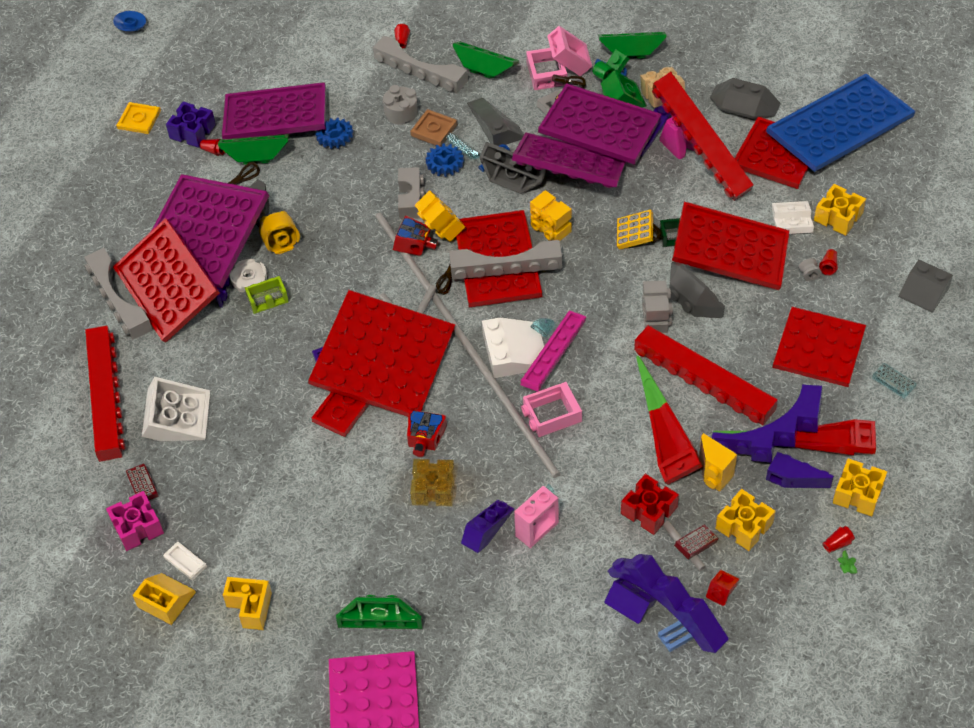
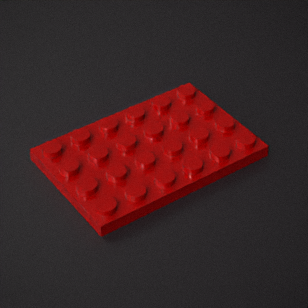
M684 201L672 261L780 290L790 230Z
M524 210L460 219L465 228L456 236L458 250L468 249L485 256L506 257L526 252L532 248ZM538 271L464 278L469 307L542 297Z
M166 218L113 266L138 306L145 312L160 339L165 343L220 294L181 236Z

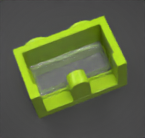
M280 276L244 287L253 314L289 302Z

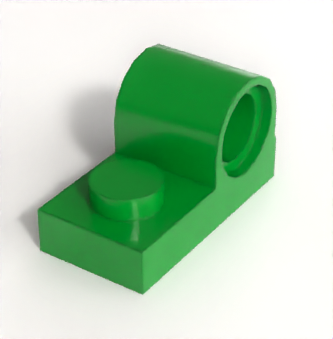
M615 49L607 63L603 61L597 62L592 72L598 79L603 81L614 70L621 73L630 58Z

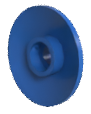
M124 11L114 17L113 23L120 30L136 31L145 26L146 18L143 14L136 11Z

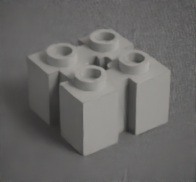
M666 280L643 282L642 310L644 329L649 325L661 333H668V326L672 325L671 315L669 314L673 313L672 303L668 300L671 299V290L667 288Z

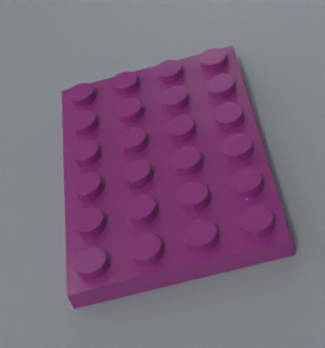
M325 82L225 94L222 139L284 135L325 129Z
M566 83L538 127V133L635 165L660 122L662 114Z
M525 132L512 157V161H516L519 165L528 164L538 170H551L554 174H566L573 179L582 178L589 183H601L608 188L617 187L626 163L625 161L574 144Z

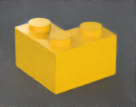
M227 577L223 592L226 607L240 609L239 619L242 628L264 630L272 595L269 581Z

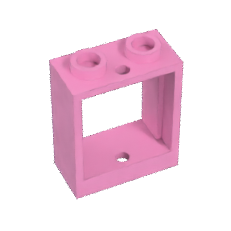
M558 26L547 36L554 60L579 76H582L592 67L586 43Z
M550 48L526 51V62L534 90L565 86L563 83L552 81L553 74L567 76L565 66L557 62L558 71L536 73L534 63L554 60Z
M567 382L523 397L522 412L525 417L528 416L530 428L532 431H536L538 437L582 422V410ZM561 399L568 414L540 423L533 409Z
M544 486L514 511L515 536L529 548H532L559 523L558 497Z

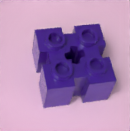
M183 101L176 110L177 116L172 115L166 123L169 138L179 142L186 140L188 145L199 148L200 142L206 139L205 133L210 134L216 126L213 110L200 107L198 110L195 108V105Z

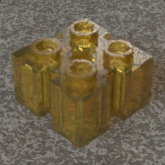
M413 459V479L410 491L412 505L428 506V501H434L436 506H452L455 477L454 460H437V464H430V459Z

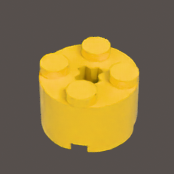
M281 211L261 218L259 234L267 250L273 251L275 254H282L294 248L293 245L299 242L300 233L287 212Z

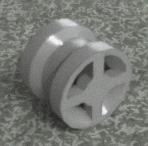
M814 258L806 259L799 265L805 281L816 280L822 274Z

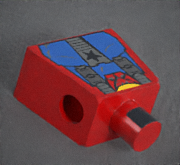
M405 216L395 236L393 250L420 256L423 254L425 247L435 250L438 239L429 237L431 229L426 224Z
M409 410L407 441L409 447H414L413 454L415 456L423 457L426 449L436 450L447 427L446 415Z

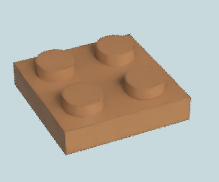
M427 109L410 133L412 137L441 147L457 126V120Z

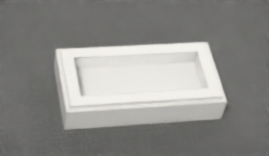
M179 542L175 543L163 555L168 562L192 581L207 567L205 562Z

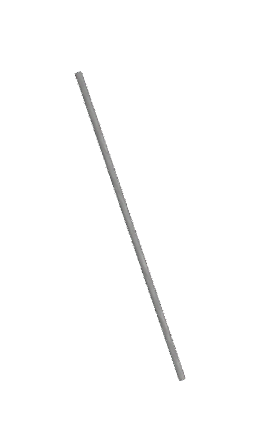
M377 213L376 219L394 243L395 232L382 213ZM400 252L427 292L430 283L409 253ZM435 292L431 298L447 322L455 324L454 333L553 478L560 476V472Z

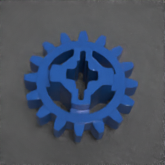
M337 117L336 120L330 118V121H326L325 129L316 131L315 134L319 145L323 144L324 148L329 146L332 149L333 146L339 148V145L345 146V142H350V138H353V129L349 121L346 122L345 119L340 121L339 117Z
M443 143L442 147L436 145V149L430 148V152H427L426 165L432 174L437 172V176L444 174L447 177L448 173L454 175L453 171L459 172V168L463 167L462 151H458L457 146L452 148V144L445 146V143Z

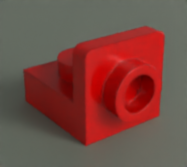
M720 570L711 580L706 598L721 606H725L729 595L738 585L739 578Z

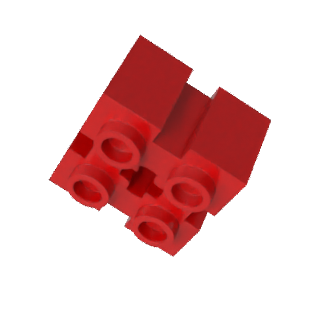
M645 473L636 483L635 492L630 490L621 501V514L632 522L638 519L641 521L643 529L655 535L664 524V516L669 518L677 509L679 494L667 486L661 489L658 487L659 482Z

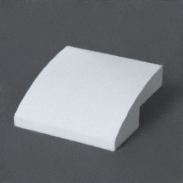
M808 201L772 203L776 227L790 230L789 234L813 233L814 225Z

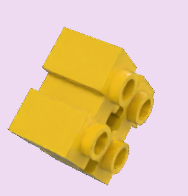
M833 184L828 190L826 198L823 197L816 206L814 221L826 227L830 224L834 226V231L846 236L853 227L854 221L857 222L863 214L866 198L855 193L849 195L846 193L847 189Z
M430 190L415 204V207L419 210L417 214L424 221L426 220L425 224L431 230L436 229L435 233L441 239L445 237L451 242L465 228L451 208Z
M546 190L530 201L531 227L535 231H543L545 238L548 240L559 241L572 232V223L569 222L572 218V209L562 201L557 202L556 197Z
M848 458L842 477H840L835 490L833 504L845 508L853 505L857 507V512L873 516L888 471L873 466L868 470L863 468L864 463Z
M741 489L733 497L731 507L726 505L718 514L715 529L728 538L734 535L736 543L750 551L759 541L760 533L764 535L772 526L775 510L763 502L760 505L754 502L755 497Z

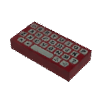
M144 463L126 470L135 495L144 491L148 500L159 497Z
M704 524L677 540L674 546L689 560L717 543L719 538Z

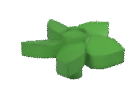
M844 550L842 553L843 557L837 559L841 563L840 567L843 573L856 574L857 569L854 565L856 559L854 557L849 558L846 550Z

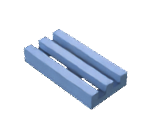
M680 621L658 632V637L669 652L694 639L689 633L677 641L669 643L688 632L685 627L665 638L666 635L683 626Z

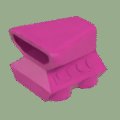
M673 117L666 121L659 140L676 158L682 159L686 155V148L694 151V145L691 141L685 139L683 130L674 124Z

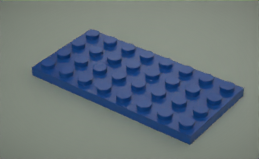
M864 74L767 126L766 132L816 172L914 117L915 110L868 74Z

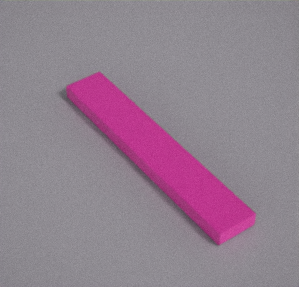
M568 311L521 379V386L537 392L540 390L586 321V316Z

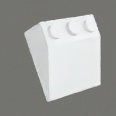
M501 317L482 321L483 337L494 378L526 373L544 347L538 322Z
M154 377L147 391L142 437L157 441L205 440L210 390Z

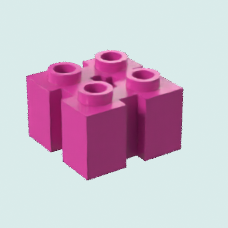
M144 491L129 497L130 502L124 505L122 502H118L106 508L126 551L141 545L140 540L147 537L148 540L164 534L159 519Z

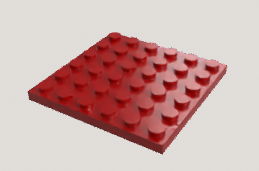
M348 290L309 377L308 384L409 417V410L422 412L455 329V324Z

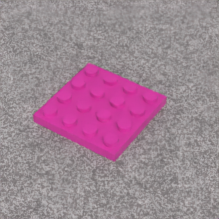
M414 651L329 659L330 728H419Z

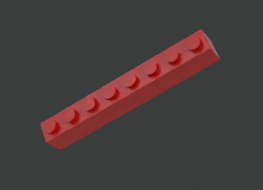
M672 72L654 82L652 87L653 95L656 99L662 101L664 110L667 113L670 112L673 116L674 124L677 127H681L683 136L694 145L695 153L698 156H702L706 168L713 171L715 180L718 184L723 185L725 188L724 192L728 198H732L735 201L752 190L754 184Z
M108 325L85 329L95 453L99 462L122 458V450H125L124 439H121V434H124L122 422L119 423V419L122 418V411L118 407V403H121L120 393L116 391V388L120 386L118 377H115V373H118V366L116 361L114 362V358H117L116 349L112 347V343H115L114 332H110Z
M647 325L635 339L634 350L639 356L647 357L655 365L667 369L670 374L683 378L687 384L695 385L703 393L715 397L718 402L732 407L735 412L748 416L752 422L764 425L776 411L778 399L653 327Z

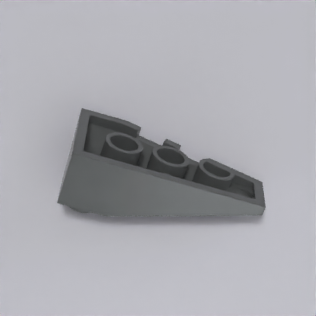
M484 98L467 103L491 144L496 146L501 144L507 145L521 140L524 136L522 130L515 122Z

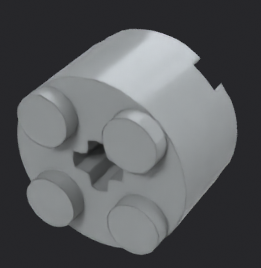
M392 85L384 94V114L389 122L402 125L405 122L413 121L417 117L418 105L414 89Z

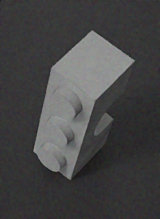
M419 167L398 168L399 191L408 192L407 194L398 195L399 218L404 219L405 216L420 218L417 214L419 210L415 207V204L424 196V187H421V185H424V175L420 174Z

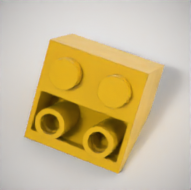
M160 573L144 579L132 596L138 608L172 625L196 591Z

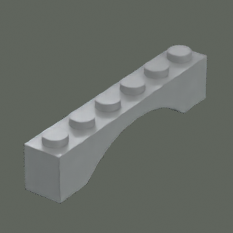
M383 36L373 46L374 59L378 62H383L392 68L403 70L405 73H410L421 80L429 81L435 86H441L447 91L458 93L468 82L467 69L455 64L434 65L418 61L405 53L398 41L387 36Z
M559 240L542 241L526 252L506 257L485 256L468 249L449 251L452 280L562 269V253Z
M105 248L85 256L87 264L84 267L89 275L93 274L91 278L96 287L100 286L99 292L103 299L107 297L106 303L111 311H115L113 314L117 322H122L121 328L124 334H129L132 340L153 331L143 309L124 301L114 292L112 283L115 269Z

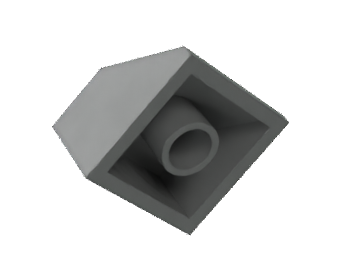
M918 259L911 269L898 297L933 313L949 290L953 275Z

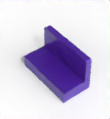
M618 579L613 582L604 603L639 624L642 622L647 609L653 607L657 600L624 579Z

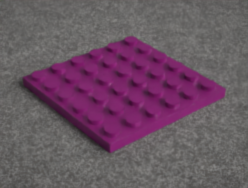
M181 174L152 230L165 218L168 219L214 285L223 288L270 195L267 191Z

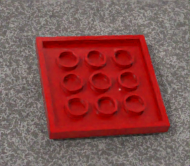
M757 117L735 156V160L745 172L799 189L809 167L766 132L767 126L775 123L774 121Z
M791 307L772 368L849 387L866 325Z

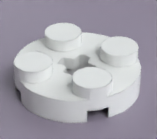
M245 259L235 264V268L230 272V279L232 285L239 292H245L244 287L266 281L267 272L263 263L260 262L259 264L254 259Z

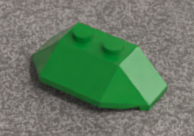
M666 33L598 34V38L612 53L617 49L628 58L629 56L645 58L646 55H650L665 40Z
M461 41L453 43V48L463 67L468 68L472 73H483L488 78L501 75L519 64L520 61Z
M289 134L221 139L218 142V147L234 160L243 164L253 161L268 163L274 159L288 142Z
M375 595L356 597L336 615L338 628L423 629L421 615L402 597L388 595L386 597H377Z

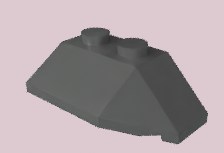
M731 78L716 85L710 96L711 101L720 110L751 119L774 117L781 104L766 86L737 78Z
M486 142L479 158L490 182L520 194L542 183L547 169L538 170L528 164L519 165L516 161H512L514 152Z
M673 261L671 263L669 285L671 299L677 301L682 305L685 312L692 314L694 317L720 319L724 317L725 305L718 301L716 295L683 264Z

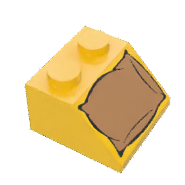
M703 433L699 451V458L703 465L701 467L703 481L709 488L721 491L734 476L737 454Z

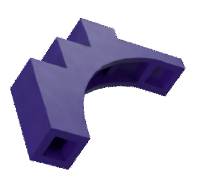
M802 384L800 395L793 407L782 417L768 425L734 434L713 432L712 439L736 454L751 455V461L772 462L774 446L795 447L797 431L818 432L822 405V386Z
M638 554L632 559L618 558L607 571L612 578L624 579L641 588L660 602L681 622L703 651L716 653L729 640L704 599L690 597L678 577L665 575L652 555Z

